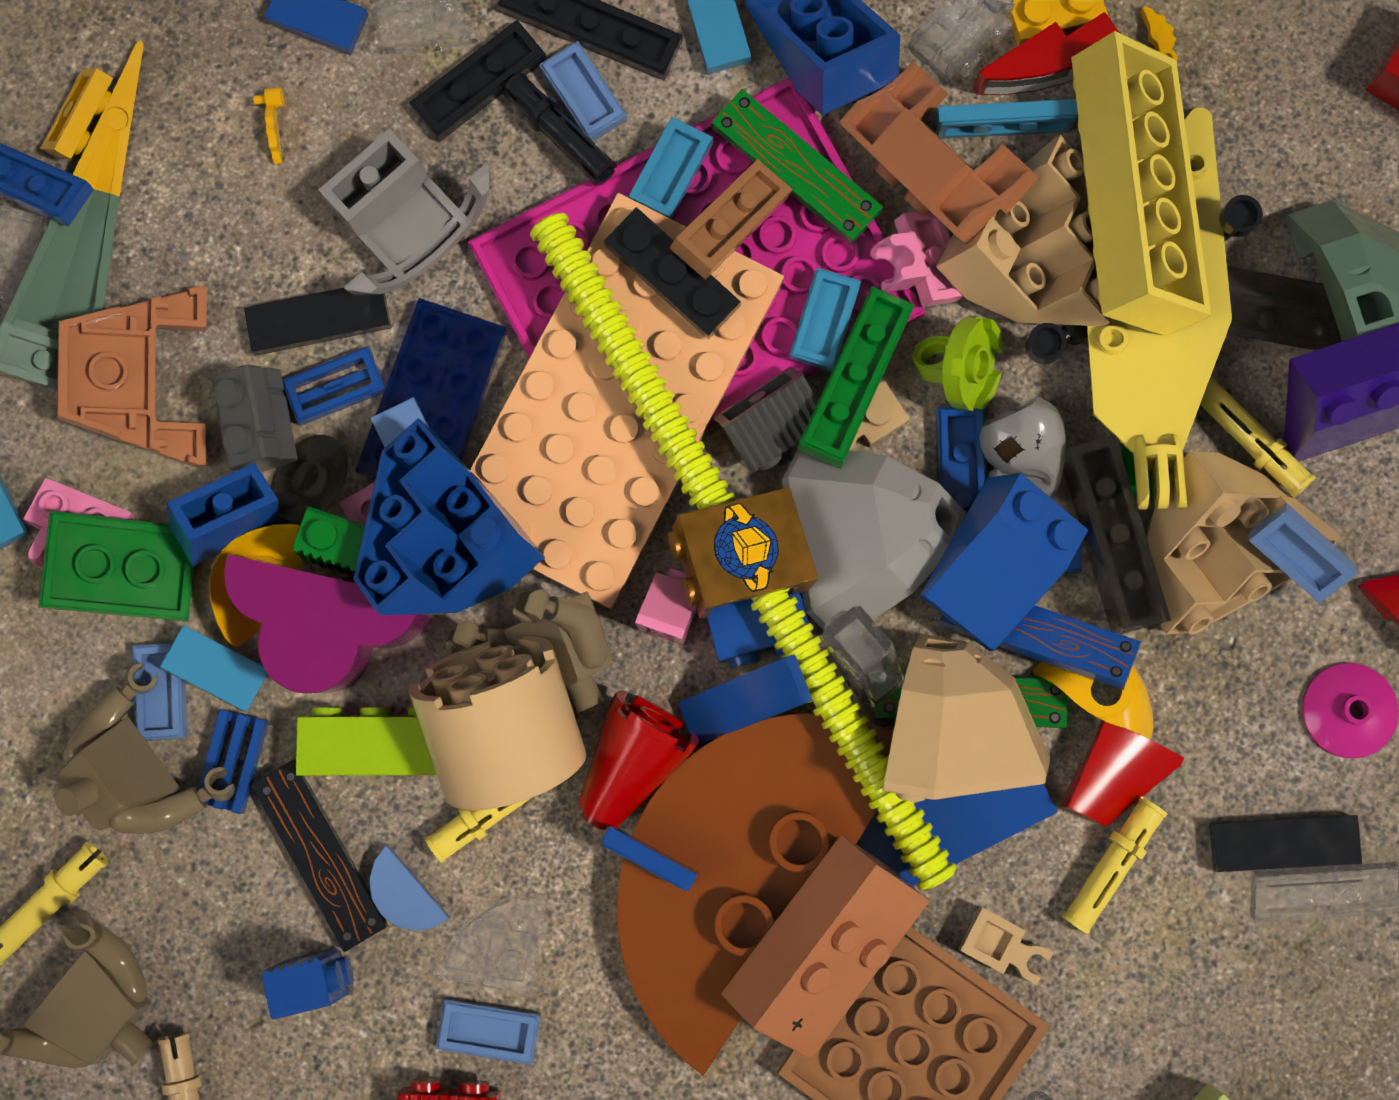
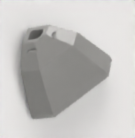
M798 450L782 478L783 488L790 487L819 578L810 590L802 592L805 612L835 642L843 641L915 592L936 568L967 513L940 483L889 456L849 450L840 469Z

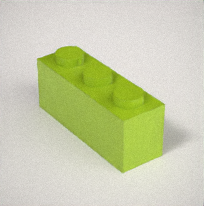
M366 707L360 708V717H341V708H312V717H297L296 776L437 774L414 707L408 708V717H389V708Z

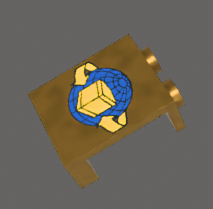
M790 487L679 514L672 527L673 532L668 533L669 546L675 561L682 560L687 578L682 579V588L686 602L689 607L696 606L699 619L709 617L716 607L790 588L791 595L810 590L819 579Z

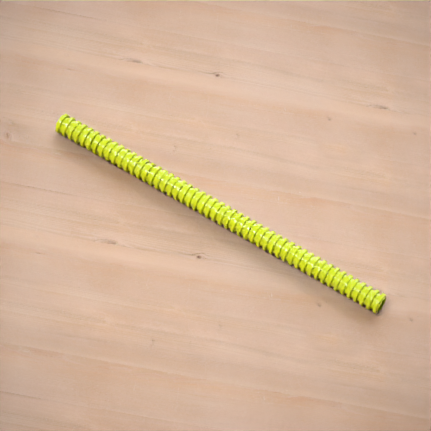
M554 213L540 220L531 230L530 237L533 241H539L537 246L539 252L547 254L545 262L548 266H554L552 273L555 279L562 280L560 282L562 291H569L567 299L570 304L577 305L575 312L577 316L584 317L582 321L584 328L592 330L590 338L592 341L600 343L597 347L599 353L607 355L605 363L608 367H614L615 370L612 372L614 378L622 380L620 388L623 392H629L630 395L627 399L630 405L636 404L638 407L635 410L637 417H644L643 427L645 430L653 432L650 438L653 443L660 444L658 452L661 456H667V467L675 469L676 473L673 477L676 481H682L683 486L681 490L683 494L691 496L689 500L690 506H697L699 510L734 501L736 499L734 493H727L726 491L728 487L726 480L720 481L718 478L720 474L719 468H712L710 464L713 458L710 454L705 455L703 453L704 443L696 441L697 431L695 428L689 429L687 426L690 422L688 416H681L682 406L680 403L672 401L674 398L673 391L665 389L667 381L664 377L657 376L659 372L658 366L656 364L651 365L650 360L652 357L650 353L642 351L644 347L643 341L635 339L634 336L637 332L634 326L628 327L629 318L627 314H620L619 311L622 307L619 301L612 300L614 296L612 289H605L604 286L607 282L604 276L597 275L599 271L597 264L589 262L592 258L589 251L582 250L584 247L582 239L575 238L576 229L572 225H567L569 222L567 214ZM790 588L751 598L753 600L751 604L752 610H759L761 616L758 620L761 624L766 623L769 627L766 633L768 637H775L777 642L774 644L776 650L782 649L785 654L782 658L795 654L813 703L816 706L813 710L815 716H822L824 722L821 723L823 729L829 728L832 733L829 736L830 741H837L840 746L837 749V753L839 756L845 755L848 760L845 762L846 768H853L856 773L852 778L855 782L860 781L863 788L860 790L862 795H869L872 801L868 805L871 809L876 808L878 810L877 820L880 823L885 822L887 825L884 832L887 836L893 835L895 841L892 845L896 850L901 849L903 855L900 857L902 862H909L911 866L908 870L909 874L912 877H918L919 881L916 884L918 889L929 890L949 879L955 874L954 871L957 869V866L954 862L949 863L946 858L949 856L947 849L941 850L938 846L941 842L939 836H932L930 831L933 826L930 822L925 823L922 819L925 815L923 809H916L915 802L902 800L894 792L883 791L889 755L885 756L882 752L885 746L883 742L877 743L874 739L877 732L875 729L869 730L867 727L868 717L866 715L861 717L858 712L861 708L859 702H852L850 696L853 695L851 689L845 690L843 687L844 677H837L834 672L837 669V665L835 662L831 664L826 658L829 656L828 650L822 651L818 644L822 640L819 636L813 637L811 630L814 627L811 623L806 624L803 620L806 614L804 610H797L795 605L798 603L796 597L790 598L787 593Z

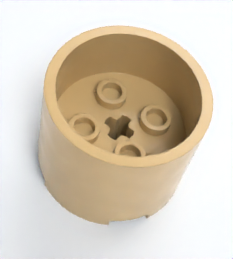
M523 636L519 639L520 645L517 646L499 645L493 647L491 641L472 646L445 657L426 668L428 679L420 685L419 683L409 685L408 693L446 802L452 807L463 810H487L516 804L558 786L576 773L586 759L585 746L552 643L548 639L538 636Z

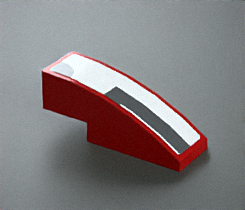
M1106 12L1098 15L1068 36L1065 35L1058 23L1054 22L980 70L973 89L978 95H1010L1034 92L1065 84L1074 79L1071 57L1112 32H1120Z

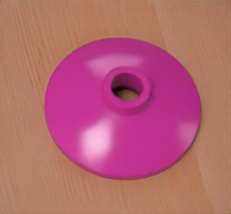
M1343 663L1328 667L1312 679L1304 693L1302 717L1306 730L1319 747L1335 756L1362 758L1374 754L1389 742L1397 727L1399 708L1396 695L1387 680L1377 671L1367 666ZM1354 701L1359 702L1363 707V714L1359 719L1352 717L1349 711L1350 705Z

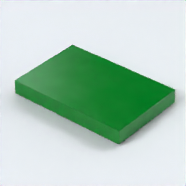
M50 511L38 608L188 622L194 566L191 565L170 530V524Z

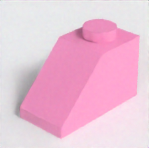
M669 569L666 576L656 572L635 622L640 631L684 645L696 610V606H688L683 593L682 579L687 578L686 573Z

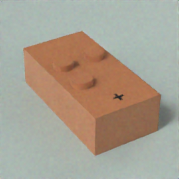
M841 834L721 995L753 1029L812 1059L877 971L888 961L892 951L929 904L930 900L895 870Z

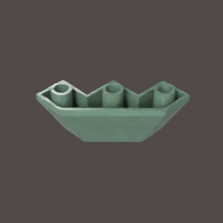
M1329 200L1285 216L1299 260L1315 256L1342 341L1399 323L1398 231L1334 200Z

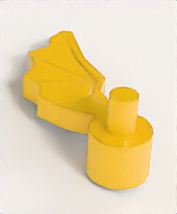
M1144 6L1140 14L1147 28L1149 42L1155 47L1156 51L1177 61V54L1172 50L1177 39L1173 35L1174 27L1167 23L1164 15L1156 14L1153 9Z
M282 87L264 89V95L253 96V101L255 105L266 104L265 122L269 149L274 164H282L277 108L285 107V98Z

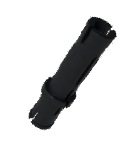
M518 73L508 80L504 86L506 90L503 91V95L528 118V125L534 131H541L595 185H602L611 178L615 172L614 168L617 167L616 162L561 111L560 103L555 98L547 97L523 73Z

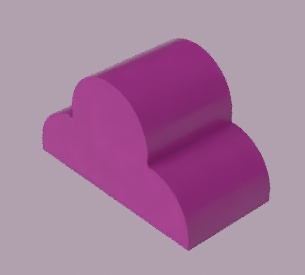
M231 554L227 556L224 571L227 593L232 603L241 613L252 620L262 623L258 639V650L262 665L277 684L290 691L298 693H333L351 686L367 669L373 648L386 649L406 644L422 631L430 614L381 616L375 611L356 583Z

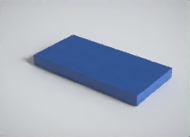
M1044 784L936 800L925 799L924 801L914 803L916 809H923L925 815L922 819L924 822L932 824L933 828L930 831L932 836L938 835L941 839V842L938 844L940 849H947L949 856L946 858L949 863L954 862L955 864L1058 813ZM877 811L857 841L859 846L895 870L912 886L916 885L919 881L918 877H912L909 874L908 870L911 868L909 862H902L900 857L903 855L901 849L896 850L893 847L892 843L895 839L893 835L887 836L884 832L887 825L885 822L880 823L876 817L879 815Z

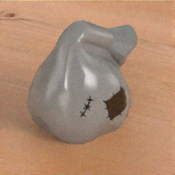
M1040 397L1031 399L990 419L982 426L979 435L980 447L985 460L995 467L989 473V477L1022 473L1048 496H1051L1058 489L1064 468L1066 435L1063 420L1058 410L1050 402Z

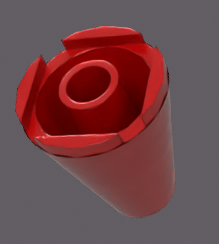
M626 691L616 692L610 702L578 800V805L583 810L582 818L590 825L601 830H606L608 826L619 827L694 752L699 743L698 737L693 731L687 739L679 731L683 722L662 707L638 695L633 703L623 700L627 693Z

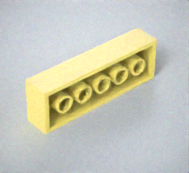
M1114 31L1071 57L1074 76L1073 88L1076 93L1079 119L1078 130L1081 135L1084 161L1083 172L1086 177L1089 203L1088 214L1091 220L1094 245L1093 257L1096 262L1099 287L1098 300L1103 316L1166 336L1212 316L1177 61Z

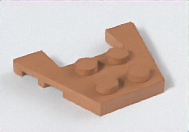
M197 286L189 288L186 292L162 298L158 296L151 298L150 301L122 308L118 306L59 321L57 419L196 468H204L206 466V423L159 422L155 419V356L157 329L205 332L207 286Z

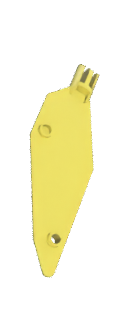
M1201 107L1195 108L1185 118L1190 163L1191 166L1199 169V171H1192L1212 316L1166 336L1115 319H1111V322L1105 326H1087L1093 416L1133 453L1138 510H1147L1149 506L1148 470H1151L1155 508H1168L1170 497L1168 468H1171L1175 508L1188 507L1183 449L1232 321L1224 232L1219 220L1221 202L1213 121L1210 111Z

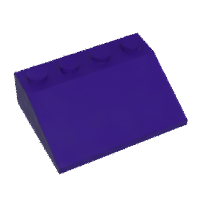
M1399 323L1289 359L1284 441L1288 444L1285 449L1299 462L1399 429Z

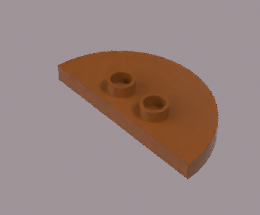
M792 714L762 720L729 734L725 733L686 759L663 782L650 799L636 824L632 836L699 872L690 890L684 891L624 858L617 895V925L620 948L627 975L649 1021L682 1060L702 1076H704L742 1018L721 993L842 834L856 844L878 811L876 808L871 809L868 805L872 801L869 795H862L860 791L863 788L860 781L855 782L852 778L856 774L853 768H846L845 762L848 760L845 755L839 756L837 753V749L840 746L837 741H830L829 736L832 733L829 728L823 729L821 723L824 722L821 715ZM867 722L866 725L869 730L875 729L877 735L874 736L876 742H883L885 746L882 750L885 756L889 755L893 731Z

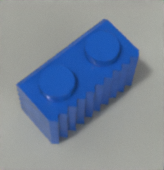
M335 947L328 951L324 950L311 955L306 954L300 958L287 959L265 969L261 975L272 1020L331 1006L349 994L348 986L354 983L353 969L349 957H342L341 951Z

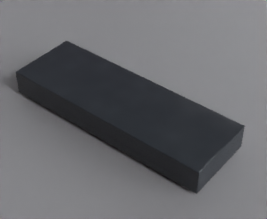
M515 20L409 103L437 140L441 142L503 94V91L506 90L504 86L510 78L518 73L527 75L538 67L539 64L547 60L546 54L521 23Z
M344 287L244 307L251 351L255 356L392 328L385 293L377 295H352Z
M1358 815L1209 823L1214 872L1362 864Z

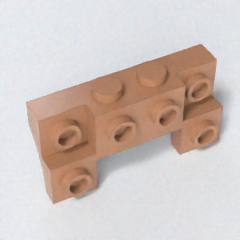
M912 61L900 75L884 88L866 98L858 100L839 123L880 162L874 170L894 188L900 182L909 190L903 198L923 216L930 211L957 238L968 244L999 209L1007 214L1039 180V177L1004 144L984 163L973 170L923 123L948 93Z

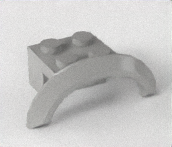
M390 128L318 189L334 213L387 269L385 272L373 275L360 272L344 288L352 295L387 293L403 287L437 263L474 225L484 208L489 194L491 179L489 165L486 163L468 178L470 182L469 190L462 205L458 208L427 175L420 160Z

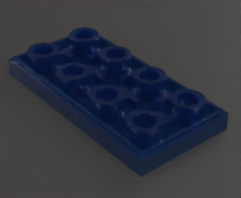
M418 298L376 415L414 397L429 428L461 460L507 335V328ZM373 423L355 472L376 480L381 453L385 447Z

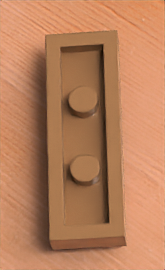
M757 159L674 239L670 249L706 280L788 198L793 189Z

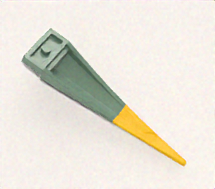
M142 40L135 44L111 93L110 100L103 110L73 172V175L86 180L94 188L93 192L69 227L52 219L50 220L0 323V373L57 391L59 321L104 309L118 204L144 47Z

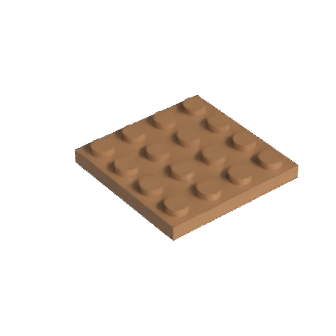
M910 927L890 954L888 961L877 971L813 1058L810 1059L792 1049L777 1070V1073L813 1100H1002L1050 1028V1025L913 927Z

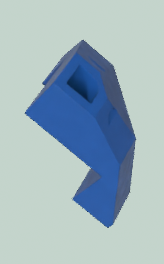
M417 418L382 450L353 578L372 607L381 616L458 613L509 590L545 558L523 528L487 487L420 418Z

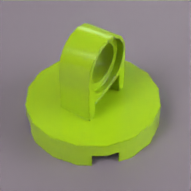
M969 315L959 321L952 330L950 337L931 336L922 340L914 348L912 356L920 376L925 381L943 384L946 399L952 408L966 411H974L973 408L982 410L990 403L999 385L1002 371L994 370L995 353L1004 354V344L1001 330L995 320ZM945 353L944 359L941 362L933 365L925 364L931 356Z

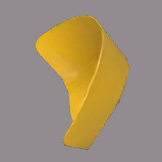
M278 524L251 530L232 540L221 551L213 564L209 579L210 602L216 622L223 636L233 646H240L257 634L261 629L262 623L252 620L241 613L232 603L227 593L224 571L228 554L301 571L303 560L293 549V544L300 528L299 525Z
M1042 661L1033 669L1034 675L1052 682L1088 713L1107 723L1126 728L1151 740L1154 727L1153 710L1147 687L1139 671L1134 666L1130 672L1125 689L1122 690L1120 699L1111 706L1100 705L1093 699L1091 695V686L1095 681L1093 679Z

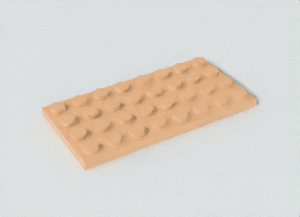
M618 193L587 250L592 257L589 262L597 264L599 268L597 275L604 276L606 279L605 289H612L614 293L612 300L619 301L621 304L620 314H627L629 318L628 327L634 326L637 332L634 336L635 339L643 341L644 347L642 351L650 353L652 357L650 364L658 366L659 372L657 376L664 377L667 381L665 389L673 391L674 398L672 401L680 403L682 406L680 414L681 416H688L690 422L687 426L689 429L695 428L697 431L695 439L698 442L701 441L784 281V275L734 251L711 275L741 301V306L708 340L604 244V240L636 207L673 240L686 226ZM565 291L470 471L495 496L545 556L532 570L579 594L588 591L592 601L613 610L679 481H676L673 477L676 473L675 469H669L666 465L667 456L659 454L660 444L652 442L650 436L653 432L645 430L643 427L644 417H637L635 410L638 407L636 404L630 405L627 399L630 395L629 392L621 390L620 384L622 380L614 378L612 374L615 370L614 367H608L605 363L607 355L599 353L597 347L600 343L598 341L594 342L590 338L592 330L584 328L582 324L584 317L577 316L575 312L577 305L570 304L568 301L569 291Z

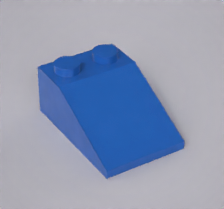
M745 0L747 10L796 91L822 116L888 85L899 75L900 34L862 0Z
M1022 473L988 477L919 596L985 649L994 651L1067 570L1088 529Z

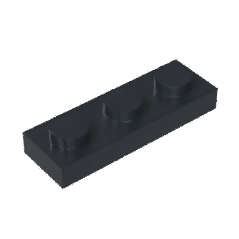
M636 207L604 240L605 246L709 340L741 306V301L712 275L705 280L670 249L674 240Z

